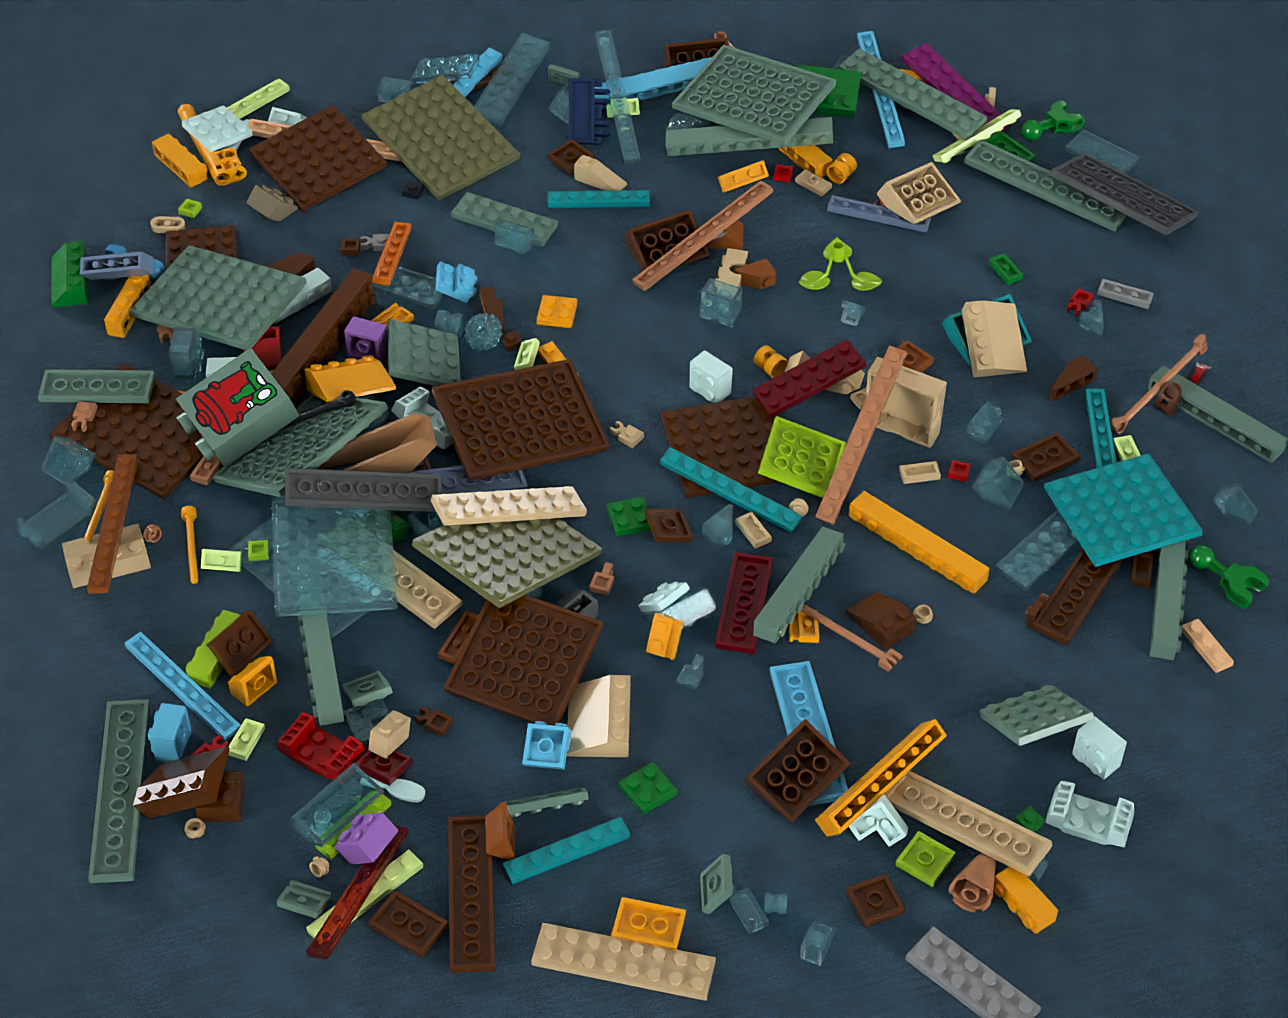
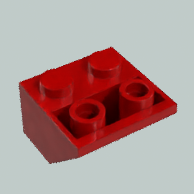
M279 326L269 327L252 347L254 353L267 369L276 368L282 361V338Z

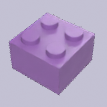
M353 316L344 330L348 357L362 359L363 356L372 355L382 363L388 354L387 326Z
M383 812L357 815L351 821L352 825L349 829L339 836V841L334 847L350 864L373 863L399 830Z

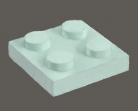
M686 582L663 583L657 587L658 591L654 594L651 593L645 596L643 602L638 607L641 612L662 611L690 588Z

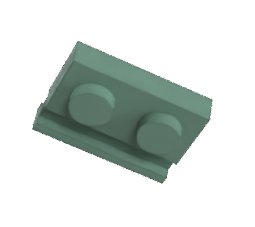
M291 880L290 885L286 886L277 899V906L318 919L327 902L331 899V892Z

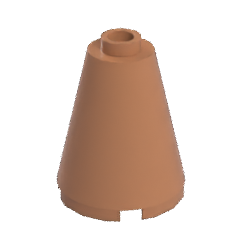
M983 853L978 854L952 880L949 894L952 893L953 901L956 905L969 912H975L980 909L985 911L990 906L997 866L995 859Z

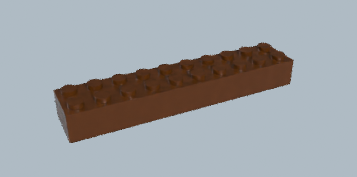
M353 268L271 373L290 398L294 407L306 392L305 369L311 368V365L314 364L324 366L330 362L332 356L340 349L341 344L344 342V330L353 316L358 318L364 317L370 306L375 303L376 296L374 295L372 274Z

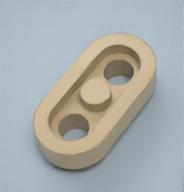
M158 216L150 221L151 229L155 233L179 231L186 228L185 221L181 217Z

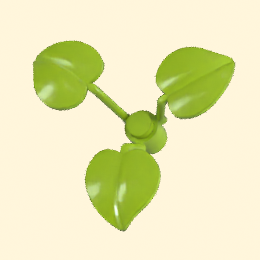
M836 237L823 252L824 258L829 260L826 273L809 271L801 277L799 284L811 290L827 287L830 284V279L827 276L829 275L832 261L841 263L844 259L853 278L852 286L855 289L861 291L871 290L881 285L882 280L869 272H859L856 276L848 259L852 255L851 247Z

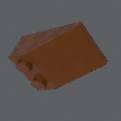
M878 592L871 594L846 610V613L883 650L915 632L917 617L904 604Z

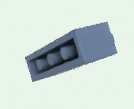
M142 251L81 257L80 275L90 280L153 274V257Z

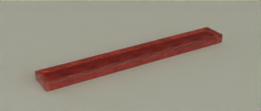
M394 825L399 831L373 863H363L306 950L308 957L328 960L407 836V827Z

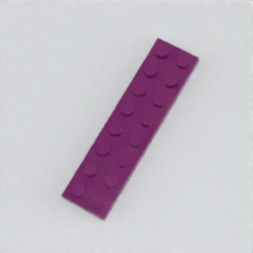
M927 43L902 55L901 60L921 77L927 85L987 116V122L983 125L1001 115ZM1010 124L1003 126L1004 129L1001 131L1003 132L1008 129Z

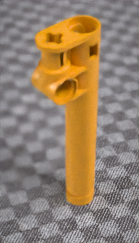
M183 104L178 109V115L182 121L197 116L193 106L190 104ZM189 133L217 185H227L246 177L247 171L241 166L236 149L226 148L210 152Z

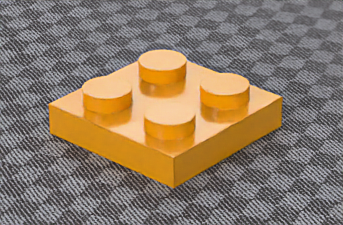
M543 295L536 319L537 325L572 328L578 299Z

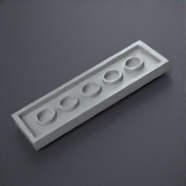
M934 926L906 955V961L981 1018H1035L1041 1011L1040 1005Z

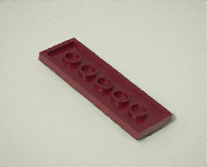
M846 339L754 388L752 391L772 418L862 370L867 365L850 341Z
M735 552L715 641L716 649L755 654L758 637L753 636L754 620L764 607L773 566V557Z

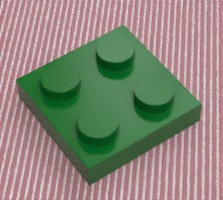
M643 496L606 503V509L616 537L651 530L645 516L647 506Z
M653 762L618 782V787L642 815L677 795V789Z

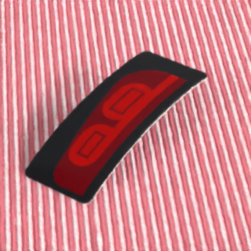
M1198 361L1186 379L1199 386L1212 366Z

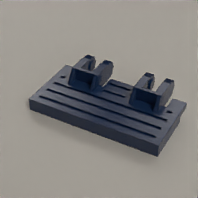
M569 78L568 141L572 139L578 144L601 145V137L610 136L608 131H594V127L610 126L609 121H594V119H602V105L610 104L609 99H595V95L610 94L609 89H595V87H602V79Z

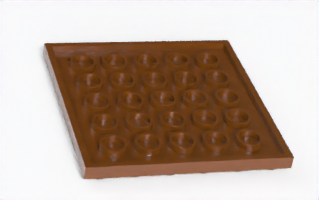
M334 105L249 148V153L286 195L294 200V204L302 212L387 167V161Z
M755 396L660 412L669 447L746 487L779 482L758 474L775 416L771 418ZM679 475L686 498L713 494L712 491Z
M524 595L501 608H498L486 599L443 689L450 694L535 724L536 721L546 722L547 725L555 726V723H560L603 630L604 622L528 595Z

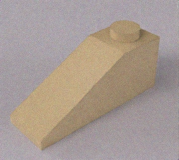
M582 155L574 164L575 180L605 191H622L627 186L624 180L594 158Z

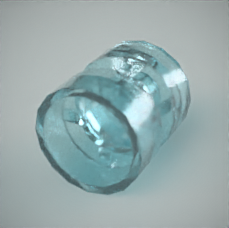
M439 310L436 314L434 329L461 337L465 327V315L460 313L451 315L449 311Z

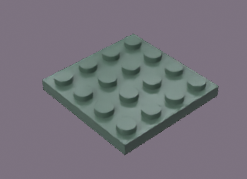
M389 319L387 323L389 376L433 386L461 381L457 334Z
M1045 685L1039 690L1025 692L1022 696L1008 698L1002 703L990 704L987 708L980 710V716L983 720L1019 746L1094 720L1092 711L1053 685Z

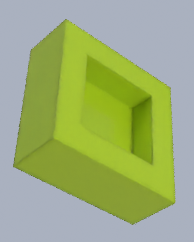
M186 199L178 208L179 214L195 218L202 209V203Z
M268 540L248 541L249 561L269 560Z

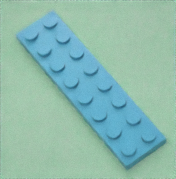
M810 661L770 667V675L787 735L806 719L835 747ZM843 772L809 806L835 802L848 790Z

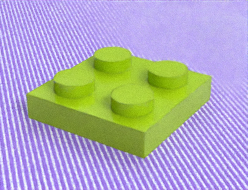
M918 831L896 860L895 866L933 887L955 857L956 852Z

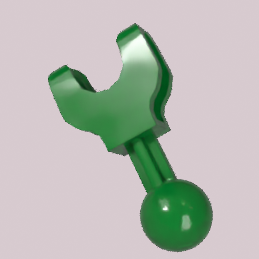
M1061 100L1052 104L1051 111L1047 112L1044 121H1026L1021 128V133L1028 141L1039 139L1042 132L1046 129H1050L1054 133H1073L1083 127L1085 118L1079 113L1068 114L1069 104Z
M1197 545L1190 551L1189 561L1191 565L1200 570L1209 568L1221 576L1219 585L1224 588L1227 599L1242 609L1247 608L1252 603L1253 598L1246 588L1260 592L1269 585L1268 577L1255 567L1239 566L1233 563L1227 568L1215 560L1213 550L1206 545Z

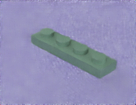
M582 787L509 801L507 805L511 816L517 817L521 815V812L525 811L538 813L542 811V808L546 807L558 809L567 803L579 805L589 798L586 788Z

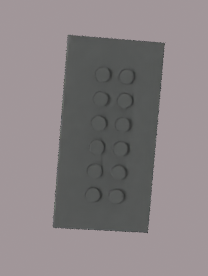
M1085 153L1053 168L1050 173L1051 176L1164 235H1168L1194 220L1199 213Z

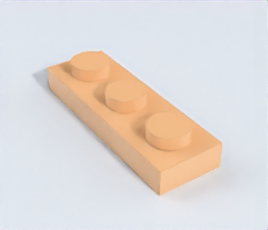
M1199 619L1182 625V633L1215 673L1233 666V659Z

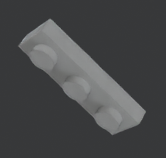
M1102 279L1097 295L1149 309L1154 293Z

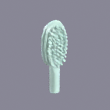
M367 775L363 776V783L387 789L390 795L400 800L418 803L425 798V789L417 783L396 779L389 786Z

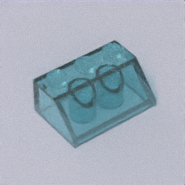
M690 587L686 593L664 610L643 612L642 615L651 626L654 614L660 613L673 617L676 620H683V627L689 628L699 618L702 620L711 616L710 612L716 610L708 588Z

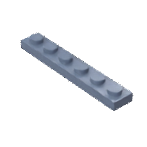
M833 195L827 207L829 212L926 233L931 222V217L917 224H912L887 207Z

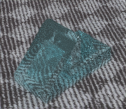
M843 300L841 307L844 310L841 322L857 326L866 307Z
M1094 300L1093 307L1089 308V312H1081L1079 325L1097 338L1102 337L1104 327L1101 300Z

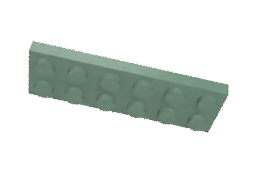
M466 192L451 212V218L541 247L544 246L558 226L557 220Z
M45 369L38 399L39 402L149 403L156 375L154 371Z

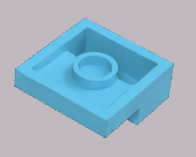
M440 261L437 265L435 290L467 303L471 297L475 296L477 288L474 287L477 281V276L474 275L475 270L462 264H458L455 268Z
M536 721L535 724L528 723L522 761L523 766L564 770L567 751L570 749L572 730L563 723H555V726L547 725L546 722Z

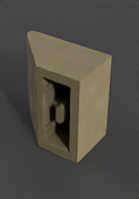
M255 185L246 202L267 218L281 221L299 208L293 203L294 200L292 198L284 197L282 195L283 192L276 188L272 190L266 185L262 187Z

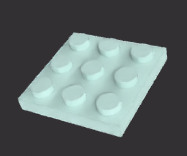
M224 105L182 121V127L210 152L252 136V130Z

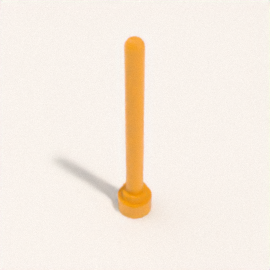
M108 470L104 475L103 481L105 486L84 537L86 541L92 540L106 505L114 474L113 470Z
M185 506L181 509V518L186 522L190 581L192 584H197L198 569L193 523L197 518V512L195 507Z

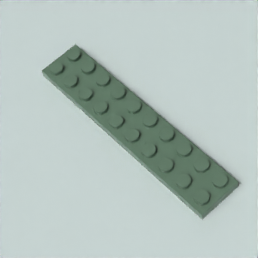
M860 48L839 65V69L862 72L860 83L965 140L987 122V116Z
M981 139L965 157V164L1114 232L1127 216L1051 176V171Z
M149 699L107 702L88 877L90 883L134 881L140 811L133 806L137 789L143 783L150 711Z

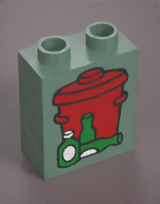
M251 348L176 398L184 411L176 417L188 435L198 430L202 438L196 441L195 445L207 461L217 456L224 467L233 463L300 416L290 398Z

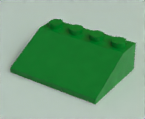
M797 64L798 68L836 79L835 87L812 114L855 118L862 72Z

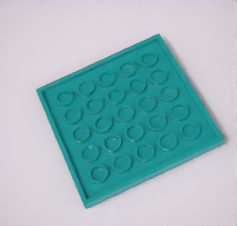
M1149 453L1045 483L1044 486L1049 497L1095 567L1202 536V528Z

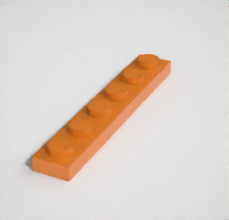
M394 222L372 277L373 283L379 285L391 284L412 230L411 223Z

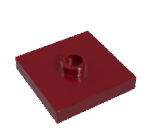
M368 750L354 763V770L390 786L412 764V758L396 750L387 758Z

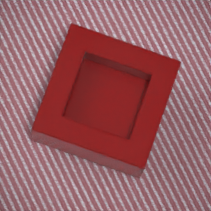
M777 164L773 180L790 183L793 167Z
M952 460L948 478L967 482L971 464Z

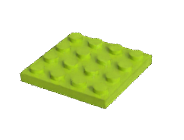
M776 416L758 474L823 498L842 456L846 442Z

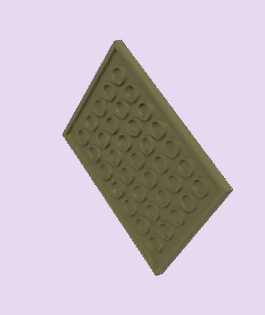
M443 75L362 114V120L439 201L520 159V153Z
M559 518L443 525L413 539L412 543L414 548L498 608L600 556L603 549Z

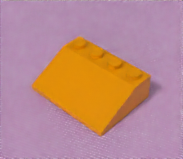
M372 355L363 356L362 359L358 360L355 358L345 359V362L341 363L331 361L328 362V365L324 366L314 364L311 365V368L305 369L306 390L326 402L337 400L345 390L352 391L356 397L396 390V385L381 361Z

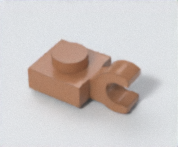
M605 562L602 572H595L589 586L591 592L609 595L615 581L614 576H612L614 571L612 570V563Z

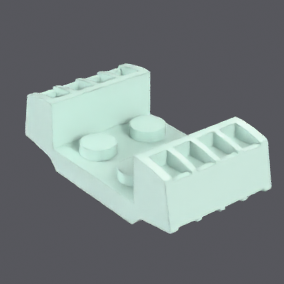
M418 387L395 402L391 411L400 419L413 413H419L431 418L437 446L446 449V447L453 444L441 413L427 403L430 394L428 390Z
M1060 781L1055 788L1045 823L1059 828L1064 833L1096 843L1125 847L1134 816V803L1119 797L1117 807L1074 794V783Z

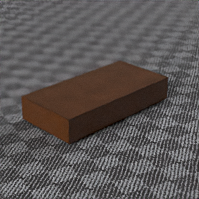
M1144 552L1133 556L1130 585L1150 588L1154 554Z

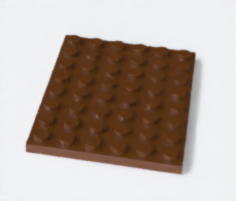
M571 359L432 387V394L468 481L604 452L610 448Z
M122 363L116 370L137 369ZM156 379L154 380L149 403H96L98 408L92 422L86 421L87 430L85 432H82L81 425L76 428V431H73L71 426L74 420L72 416L73 410L50 433L51 439L108 470L114 471L118 455L137 454L138 462L133 484L163 500L196 468L203 457V454L195 445V442L202 438L199 431L197 430L188 435L176 418L184 412L176 400L183 393Z

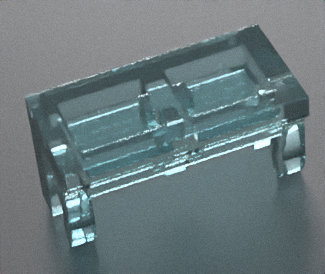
M986 401L969 422L967 436L985 445L1003 422V418L994 412L1001 414L1002 410Z

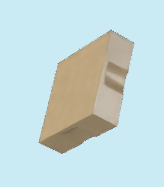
M880 357L876 358L868 370L867 395L883 361ZM902 366L876 428L898 434L910 441L931 448L940 433L947 382Z

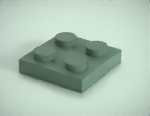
M380 670L342 684L343 692L354 708L365 706L370 701L383 699L393 693L390 684Z
M722 854L700 874L703 913L711 914L733 894L734 886L732 884L730 855Z

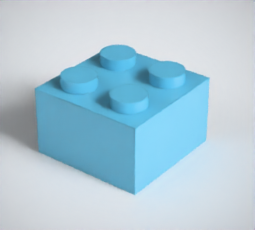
M161 703L159 711L155 712L154 725L148 731V740H150L151 752L154 753L156 761L170 762L183 757L192 732L186 706Z

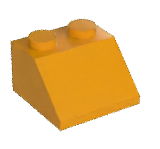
M271 656L258 657L255 661L249 663L239 674L234 675L228 682L231 695L248 707L278 683L273 658Z

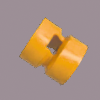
M842 153L827 168V176L832 182L842 184L857 169V162L852 155Z
M769 345L761 347L753 359V363L772 378L781 375L788 363L785 357L777 353Z

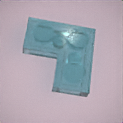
M376 699L368 702L365 706H357L343 711L344 718L354 738L361 741L363 745L369 743L370 731L374 728L372 723L384 719L389 714L383 699Z

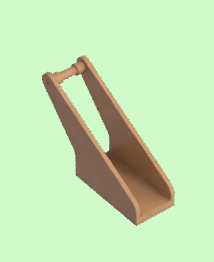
M413 413L358 436L346 443L342 450L334 453L330 460L322 463L317 470L361 462L342 471L412 472L436 446L431 418L419 413Z

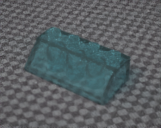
M353 763L292 816L291 828L306 842L323 847L383 794L384 790Z

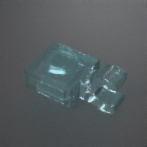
M696 654L691 665L685 663L677 678V684L696 690L704 675V670H702L704 657Z

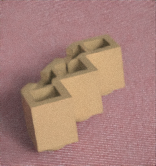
M804 351L791 356L784 372L809 360L810 357ZM860 370L824 390L842 394L851 393L860 388L865 373Z

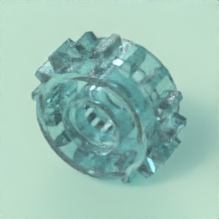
M487 312L485 314L479 313L467 322L466 328H464L466 342L474 350L477 348L479 351L494 347L500 341V336L503 334L501 332V329H503L500 324L501 322L493 314L489 316Z

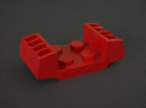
M304 712L301 713L277 743V750L290 757L292 761L326 779H333L339 783L344 782L345 778L354 769V763L366 753L363 743L358 739L349 736L346 741H343L316 727L314 716Z

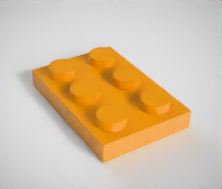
M622 897L611 937L677 950L686 917V910Z

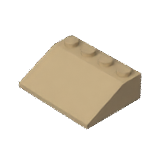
M932 162L886 182L877 193L888 209L912 224H917L961 202Z
M993 301L966 302L962 309V316L973 378L1027 372L1015 304Z
M139 523L123 527L112 578L151 568ZM99 534L93 535L91 541L80 538L62 543L73 588L88 585Z
M608 675L577 684L568 705L567 727L572 730L567 756L629 757L631 675Z

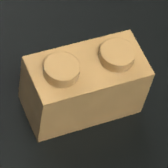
M393 710L370 731L368 750L387 758L409 737L411 718Z

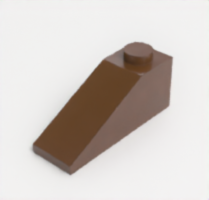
M1084 355L1072 359L1052 386L1049 400L1053 402L1093 382L1097 368Z

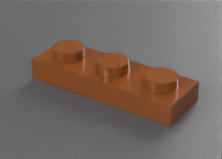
M467 610L464 612L439 651V659L452 664L456 663L479 616L478 614Z

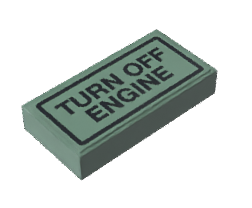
M550 64L548 67L549 80L569 86V78H580L579 72Z

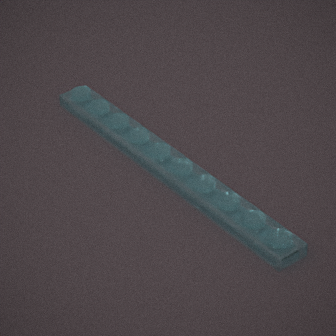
M611 30L595 32L606 87L610 90L608 96L624 164L640 162V153Z

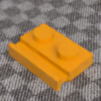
M394 303L371 321L385 324L386 326L389 319L410 323L414 320V314Z
M802 611L800 613L797 612L793 623L788 625L790 642L799 640V642L819 643L818 621Z
M655 613L646 652L674 660L684 621Z

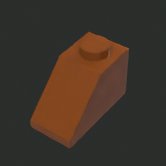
M767 259L735 269V274L741 275V285L756 289L775 285L776 271Z

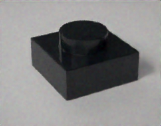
M408 180L402 189V196L418 200L424 190V184Z

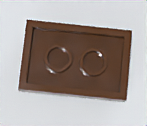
M1056 432L1013 452L1011 458L1013 460H1020L1023 467H1025L1024 472L1035 482L1078 462L1080 455Z
M248 609L206 645L232 677L274 640L250 609Z
M396 890L393 891L368 921L369 927L420 958L425 956L449 926L447 920Z

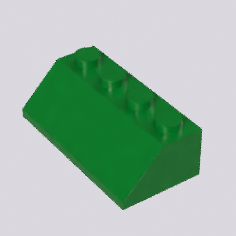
M84 241L67 242L52 256V308L88 304V278L80 275L81 257H87Z

